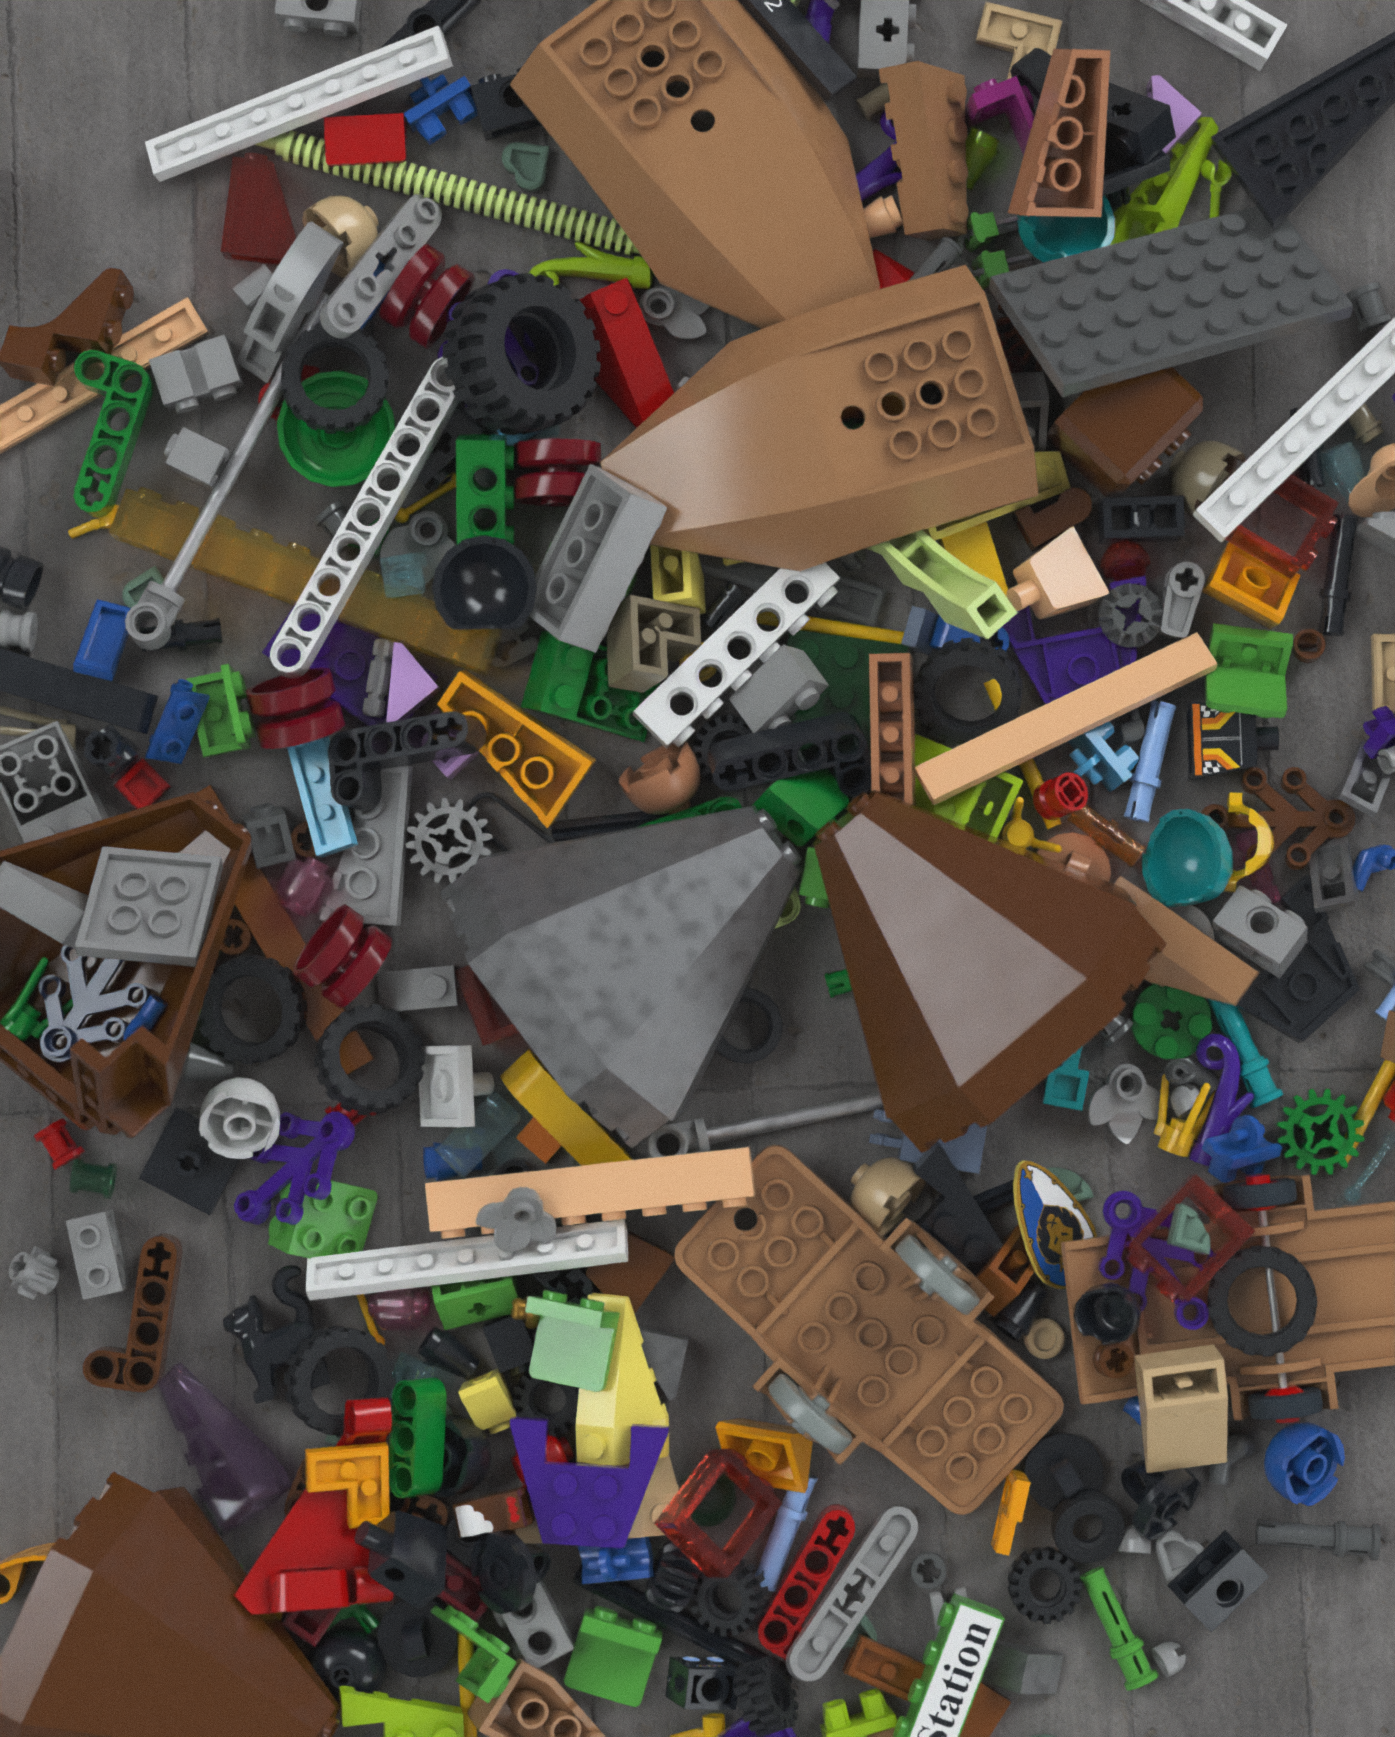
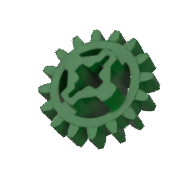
M1326 1088L1322 1092L1321 1097L1317 1098L1314 1089L1307 1090L1308 1100L1304 1101L1300 1096L1295 1095L1292 1099L1296 1107L1294 1109L1289 1107L1282 1108L1281 1111L1288 1119L1287 1121L1276 1122V1127L1285 1130V1135L1276 1140L1280 1144L1287 1143L1289 1147L1283 1154L1284 1158L1294 1155L1298 1158L1295 1163L1296 1169H1301L1307 1163L1310 1165L1309 1171L1311 1175L1317 1174L1319 1166H1323L1326 1174L1330 1175L1333 1174L1334 1163H1337L1343 1169L1348 1167L1347 1161L1344 1158L1347 1154L1358 1157L1359 1152L1352 1146L1354 1142H1363L1365 1137L1356 1134L1355 1129L1364 1125V1121L1353 1120L1351 1115L1358 1108L1356 1105L1345 1108L1343 1106L1346 1098L1345 1095L1340 1094L1335 1100H1332L1331 1091ZM1313 1105L1327 1106L1319 1116L1311 1117L1307 1113L1302 1112ZM1340 1115L1346 1124V1139L1338 1131L1337 1120ZM1327 1121L1325 1131L1330 1134L1329 1139H1319L1316 1143H1313L1315 1132L1310 1129L1311 1125H1320ZM1294 1125L1302 1131L1304 1142L1300 1149L1294 1139ZM1330 1147L1338 1152L1326 1159L1313 1158L1320 1148Z

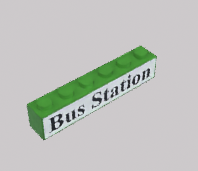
M953 1593L950 1603L945 1602L937 1620V1625L941 1626L936 1640H930L925 1648L922 1662L926 1666L921 1679L915 1678L908 1694V1701L911 1702L906 1717L900 1716L893 1737L960 1736L1005 1620L998 1609Z

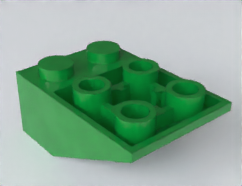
M541 631L520 708L644 742L648 730L636 719L633 711L660 686L661 682L644 693L609 687L607 647L599 645L595 653L560 641L548 631Z

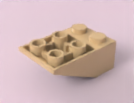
M1215 1345L1134 1355L1146 1472L1153 1473L1227 1462L1228 1396L1224 1359Z

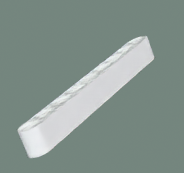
M441 357L431 365L274 641L270 651V659L277 671L284 677L290 679L299 678L309 670L428 457L440 439L458 403H460L452 392L455 389L454 385L445 387L438 383L439 377L445 372L444 369L448 367L447 358ZM432 405L440 409L439 415L432 421H423L418 417L421 409L426 406ZM407 440H414L420 444L419 450L412 456H404L399 453L401 444ZM393 474L400 478L398 487L392 491H384L379 488L381 479L387 475ZM368 509L380 512L379 521L372 526H364L359 520L361 514ZM348 544L358 545L361 550L359 556L353 561H344L340 558L342 548ZM328 579L339 580L341 584L339 591L333 596H324L320 593L322 583ZM313 613L320 616L321 622L317 629L307 632L300 628V623L304 616ZM292 648L300 651L301 657L296 665L292 667L281 665L280 659L284 651Z

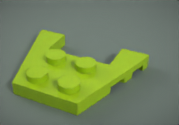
M339 1686L342 1727L383 1722V1737H464L463 1712L459 1706L415 1698L407 1701L391 1698L388 1693L373 1691V1694L355 1691L354 1687Z

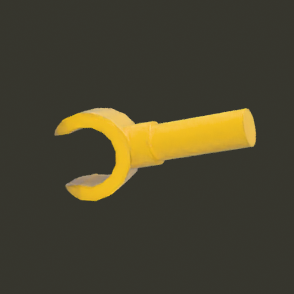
M115 504L112 511L106 516L92 519L89 522L69 529V536L73 539L100 528L110 529L119 527L122 523L121 506Z
M723 1713L702 1715L703 1727L670 1735V1737H716L725 1730V1715Z

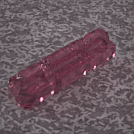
M1255 829L1236 835L1239 850H1243L1244 854H1246L1251 845L1258 843V832ZM1256 852L1251 853V858L1254 857ZM1243 856L1242 858L1246 867L1245 856ZM1269 863L1264 869L1257 870L1249 875L1252 886H1256L1257 890L1264 893L1271 900L1272 905L1281 900L1277 885L1273 886L1272 884L1274 877Z

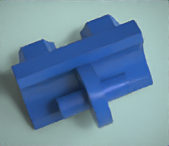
M441 74L432 81L428 77L419 79L418 81L422 87L409 94L416 106L403 113L411 131L415 132L417 130L429 145L447 134L438 117L450 109L460 125L478 116L472 98V88L466 77L463 76L448 85L449 83L444 74Z
M1243 1115L1234 1120L1230 1133L1205 1139L1202 1150L1212 1157L1208 1172L1219 1181L1227 1183L1234 1181L1238 1169L1250 1175L1262 1173L1265 1161L1279 1157L1282 1146L1278 1143H1270L1263 1137L1265 1127L1255 1117Z
M649 1537L628 1538L624 1548L578 1546L582 1561V1584L642 1579L654 1576L653 1552Z

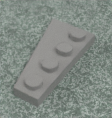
M399 766L382 769V795L379 804L367 812L354 811L356 815L353 827L358 845L344 850L338 870L334 872L330 884L331 891L326 906H323L319 920H325L338 907L346 904L364 917L363 923L400 926L406 861L405 843H407L408 836L407 828L409 823L413 767Z

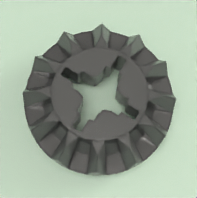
M1127 583L1113 588L1103 598L1099 607L1098 618L1103 633L1110 641L1122 647L1134 648L1148 643L1156 636L1161 629V620L1164 612L1158 596L1152 593L1146 586ZM1138 600L1137 606L1139 608L1137 614L1147 623L1134 621L1124 631L1125 616L1115 607L1129 609Z

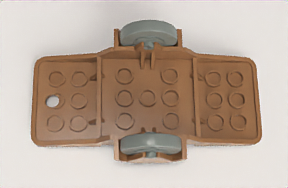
M776 1144L765 1147L752 1160L756 1196L747 1197V1205L723 1208L722 1200H715L677 1243L674 1252L676 1265L744 1329L774 1362L752 1387L757 1392L767 1395L785 1420L807 1440L824 1446L839 1465L863 1441L886 1456L949 1511L960 1515L973 1512L1059 1420L1064 1409L1061 1395L990 1329L975 1319L991 1302L994 1296L936 1239L909 1218H905L886 1239L843 1197L789 1149ZM750 1208L757 1214V1223L753 1228L741 1230L734 1224V1215L739 1209Z

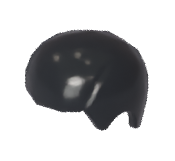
M1104 1283L1091 1287L1080 1297L1075 1305L1074 1319L1082 1336L1095 1337L1102 1345H1110L1128 1340L1139 1328L1141 1308L1129 1289L1116 1283Z

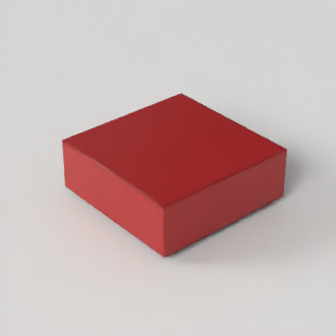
M141 758L114 784L118 791L136 809L155 804L171 788L169 783L145 758Z

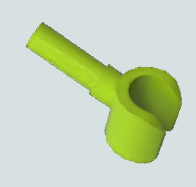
M1205 160L1201 166V174L1210 182L1209 218L1218 217L1220 213L1222 186L1228 183L1232 172L1226 163L1219 160L1218 170L1215 173L1214 164L1209 160Z

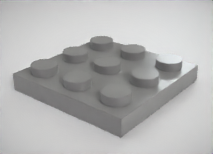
M102 846L75 944L77 955L196 967L204 945L223 870L221 857Z

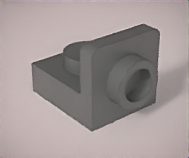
M273 803L259 804L251 807L250 813L242 815L244 825L252 837L251 850L257 869L296 859L286 815L281 806L274 807Z

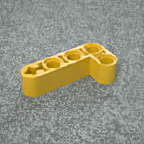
M530 1049L500 1075L510 1093L581 1166L634 1160L594 1118L590 1117L565 1094L541 1060Z

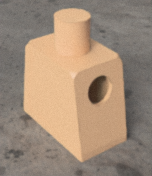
M1074 526L1052 539L1013 570V575L1018 585L1007 590V598L1016 611L1030 606L1038 619H1045L1089 606L1109 594Z

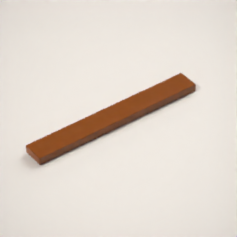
M212 785L195 793L204 801L210 800L216 804L223 816L235 824ZM250 852L234 904L266 958L276 959L280 962L279 965L283 968L288 967L293 972L297 958L306 942L263 870L256 868L253 854ZM294 975L292 977L296 983L300 981L303 986L304 992H301L303 1000H307V1011L304 1012L306 1025L316 1042H318L328 1025L346 1009L344 1007L339 1009L321 995L322 983L310 987ZM358 1030L349 1033L342 1040L339 1049L340 1063L346 1075L375 1059Z

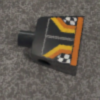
M1194 701L1186 704L1188 780L1256 767L1257 751L1279 749L1278 726L1256 727V715L1238 712H1219L1216 709L1207 707L1205 702Z

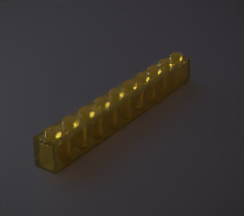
M139 487L138 492L126 488L109 530L111 536L122 543L175 561L199 516V508L179 500L176 501L175 506L161 501V494L145 487ZM217 515L190 568L295 606L321 559L310 556L311 550L305 546L288 542L287 547L272 542L274 536L267 532L251 528L250 533L235 528V521ZM365 569L336 622L352 626L382 639L403 643L409 649L487 677L503 634L502 629L453 630L448 627L437 611L435 601L421 597L422 590L405 583H400L399 588L384 583V576ZM336 579L324 581L321 585L320 593L324 596L335 595L340 589V581Z

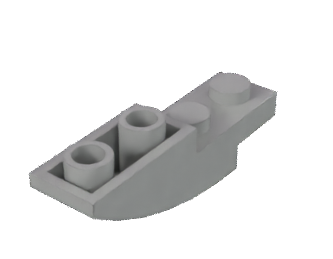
M312 221L306 224L274 271L252 311L243 331L248 336L236 363L266 383L272 381L286 355L288 347L297 334L305 314L314 310L344 242Z

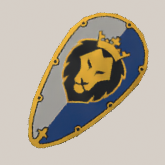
M1023 1160L1015 1168L1013 1191L1014 1205L1024 1246L1034 1272L1041 1281L1056 1289H1066L1061 1242L1097 1237L1096 1230L1083 1207L1053 1173L1039 1164Z

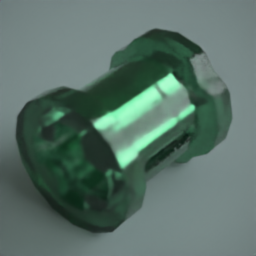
M76 1157L70 1176V1193L76 1194L79 1190L101 1193L104 1198L111 1199L116 1183L117 1164L109 1163L108 1166L84 1163L83 1158Z

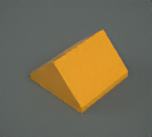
M1231 537L1205 582L1202 592L1261 625L1272 629L1283 620L1301 575Z
M744 1418L718 1421L715 1429L731 1481L801 1493L806 1492L813 1441L807 1440L792 1426Z

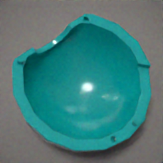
M1105 196L1102 197L1101 217L1017 215L1018 234L1024 246L1034 257L1043 263L1108 246L1114 238L1115 217L1110 203Z
M1188 808L1171 810L1159 818L1160 822L1151 833L1146 853H1142V874L1148 892L1154 899L1166 907L1194 905L1217 898L1225 890L1233 873V851L1226 833L1208 815Z

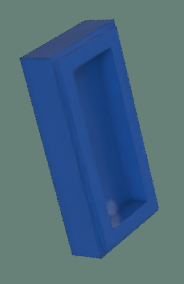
M96 600L73 663L74 672L113 681L129 637L125 619L127 612L131 608Z

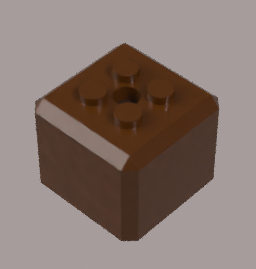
M1173 367L1084 391L1060 415L1047 432V440L1105 497H1120L1135 481L1142 486L1163 464L1158 458L1163 452L1170 457L1189 438L1191 433L1187 428L1203 411V396Z

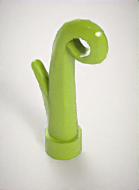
M576 241L575 247L586 257L550 259L537 264L529 271L535 277L543 275L551 278L554 281V285L560 284L558 276L580 277L609 282H617L627 278L632 288L651 289L654 273L642 256H634V259L619 257L594 249L582 241Z

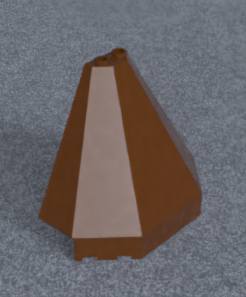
M873 790L868 796L863 792L854 798L846 808L849 812L838 822L832 819L824 824L817 831L815 836L818 839L813 842L880 1101L887 1119L890 1118L917 1149L923 1153L928 1151L940 1139L946 1143L965 1135L969 1130L968 1127L974 1122L980 1128L993 1123L1114 1020L1126 1005L1121 997L1129 990L1132 991L1138 988L1151 968L1148 962L1158 953L1162 952L1167 943L1136 909L1137 904L1124 888L890 795Z
M194 792L0 851V866L6 861L86 895L90 893L102 846L215 856L222 859L223 870L204 945L196 967L124 960L102 993L103 995L124 990L132 983H140L147 986L151 994L159 996L168 1004L151 1031L141 1026L125 1041L120 1043L104 1040L89 1044L81 1038L70 1048L71 1060L58 1063L44 1056L40 1047V1038L37 1039L30 1035L24 1042L0 1024V1061L83 1130H90L96 1125L100 1133L117 1135L122 1131L127 1138L133 1139L162 1111L171 1106L252 849V837L244 826L239 823L233 824L223 816L216 804L210 800L204 801ZM1 907L0 1020L16 1002L31 974L43 957L48 959V964L41 979L46 975H55L63 979L66 984V992L61 998L63 1006L72 999L67 966L61 958V949L64 944ZM74 948L69 953V958L73 961L79 957ZM88 957L84 963L87 985L105 958ZM56 981L48 984L47 992L49 995L56 992L58 986ZM38 983L28 1003L42 1013L37 1019L41 1022L47 1018L44 997L39 992ZM137 989L133 993L132 998L135 1003L142 1000V989ZM126 1006L88 1015L80 1029L103 1025L110 1017L123 1019L129 1025L140 1009ZM119 1023L112 1025L110 1029L112 1037L120 1033L121 1026ZM61 1036L57 1040L56 1045L59 1050L65 1048L67 1038Z
M113 1471L106 1479V1484L99 1499L92 1497L74 1519L73 1525L75 1527L67 1540L59 1537L50 1548L0 1655V1737H333L339 1725V1720L335 1717L341 1706L275 1613L250 1615L234 1597L235 1592L247 1574L186 1488L183 1486L157 1490L154 1493Z

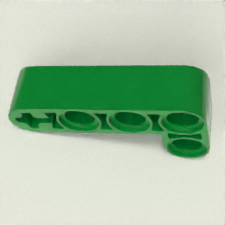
M88 350L77 357L74 363L75 375L87 389L104 395L105 399L74 488L73 496L75 503L91 517L101 518L111 512L116 504L153 395L154 384L152 378L142 366L97 350ZM96 362L103 363L105 367L103 375L97 380H88L86 378L87 368ZM129 376H142L143 382L139 390L133 393L124 391V382ZM121 412L128 413L130 417L128 426L120 431L113 430L111 427L113 417ZM107 450L116 451L117 461L111 468H100L98 464L100 455ZM96 473L98 476L102 477L103 479L110 480V481H109L108 484H107L106 482H104L103 480H100V482H98V481L93 477V474ZM98 489V492L103 495V499L101 502L94 501L92 504L86 499L88 493L95 494Z

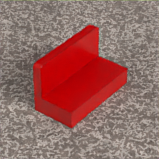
M403 113L324 117L325 156L328 166L403 163L406 161L405 138H407V122Z

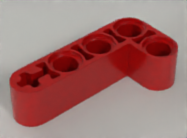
M831 1504L822 1510L778 1584L776 1591L771 1596L768 1607L763 1610L765 1612L764 1615L758 1620V1638L761 1644L785 1660L789 1648L806 1625L804 1621L855 1534L854 1518L851 1511L845 1506ZM839 1517H843L846 1529L844 1531L837 1529L834 1532L831 1542L836 1548L832 1549L825 1542L830 1534V1525L827 1521L829 1519L836 1521ZM817 1550L824 1552L828 1559L822 1568L812 1569L806 1565L805 1559L810 1552ZM796 1585L801 1586L807 1591V1596L799 1604L790 1603L784 1596L788 1588ZM775 1620L783 1622L787 1627L786 1633L780 1638L769 1637L764 1631L765 1626L769 1622Z

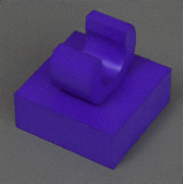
M1387 706L1374 709L1372 714L1376 719L1364 722L1363 724L1364 731L1370 737L1362 748L1371 760L1380 756L1378 751L1381 749L1395 746V718L1393 712Z

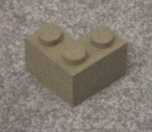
M629 595L623 599L607 632L609 687L644 693L667 678L668 661L677 662L701 646L700 609Z

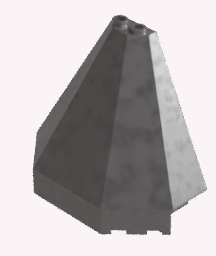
M748 806L494 853L476 860L477 864L440 892L442 899L453 911L449 916L457 937L465 941L470 948L464 953L469 966L565 1094L577 1105L585 1101L590 1108L592 1117L610 1131L616 1128L625 1143L631 1148L669 1120H675L687 1109L803 871L798 864L802 861L799 853L790 842L782 843L774 832L777 828L775 821L764 809L758 811L755 806Z

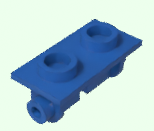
M179 679L177 684H172L170 697L157 728L149 738L150 744L145 758L182 764L210 696L193 692V684L184 679Z

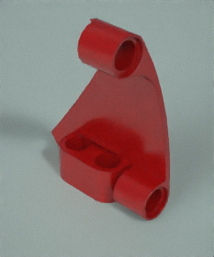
M383 1397L346 1400L344 1431L335 1446L386 1442L392 1426L389 1399ZM305 1488L238 1587L234 1597L250 1615L344 1608L354 1604L391 1602L394 1593L371 1578L368 1573L369 1550L355 1543V1534L358 1528L350 1529L347 1524V1489L308 1493Z

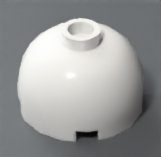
M242 1077L224 1080L212 1088L203 1100L200 1111L199 1132L201 1137L204 1136L209 1142L208 1147L217 1154L235 1159L253 1157V1152L259 1151L264 1148L265 1152L271 1148L279 1136L280 1111L275 1096L258 1081Z

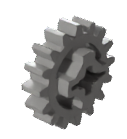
M442 798L441 808L438 809L431 802L427 803L429 814L424 816L416 812L414 816L420 824L418 827L407 828L409 833L415 835V841L405 843L406 848L416 849L417 852L410 859L411 863L422 862L424 864L420 872L422 876H426L431 871H434V882L440 883L444 875H448L450 883L458 878V874H464L477 864L476 860H479L481 855L489 856L492 854L489 849L484 847V842L492 840L493 835L482 832V829L489 823L488 820L480 819L477 821L475 819L479 810L475 806L469 809L468 812L464 811L465 805L462 799L457 801L455 807H450L448 798ZM443 815H449L446 824L437 829L428 827L434 819ZM464 819L473 827L476 841L469 840L462 830ZM450 830H454V837L460 840L461 843L466 844L467 847H451L449 852H444L445 845L440 843L439 840L432 838V835L439 837L441 835L448 836ZM423 841L431 843L437 853L435 864L427 857ZM463 853L472 855L463 865L450 868L453 859Z

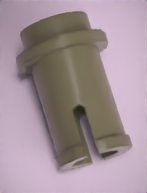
M883 83L863 97L855 100L868 122L885 111L884 103L890 102L888 83Z
M1366 403L1348 419V422L1357 434L1354 436L1355 440L1360 439L1363 445L1368 444L1384 433L1381 427L1383 424L1382 420H1376Z

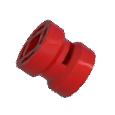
M1065 772L1037 785L1033 793V804L1036 811L1047 820H1057L1067 814L1082 809L1088 800V789L1084 780L1072 772Z

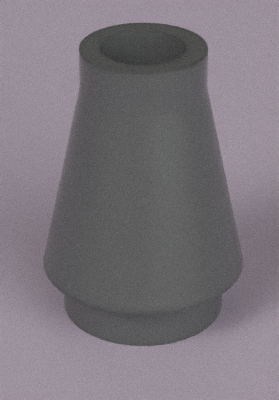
M190 1043L180 1077L184 1078L183 1082L231 1079L234 1061L224 1058L222 1054Z

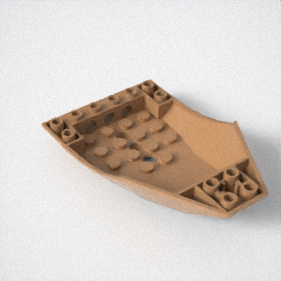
M597 0L540 42L510 83V87L550 134L611 212L660 284L760 329L880 289L848 138L818 92L738 0ZM650 51H657L664 56L663 63L653 68L647 67L641 60ZM674 81H682L689 87L688 93L680 98L670 96L666 89ZM706 111L712 114L715 119L714 126L706 132L696 131L691 125V118L695 113Z
M966 265L849 298L730 341L600 462L602 470L647 492L667 507L662 523L658 530H656L649 545L799 572L921 530L1038 496L1034 446L986 294ZM926 384L937 386L942 394L941 402L935 405L925 403L920 396L921 387ZM888 395L898 397L903 404L902 413L897 416L886 414L881 407L882 398ZM851 406L859 408L864 415L863 425L854 430L846 428L841 421L842 411Z

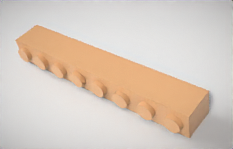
M750 1147L425 1183L430 1232L441 1231V1239L466 1236L465 1228L480 1227L476 1224V1217L480 1209L489 1203L503 1202L511 1190L519 1187L535 1190L543 1202V1211L554 1218H561L562 1225L586 1223L585 1215L601 1213L602 1221L626 1219V1210L642 1209V1217L667 1214L666 1206L682 1204L683 1212L707 1210L706 1201L722 1200L723 1208L747 1205V1197L756 1196ZM481 1227V1234L494 1233V1229Z

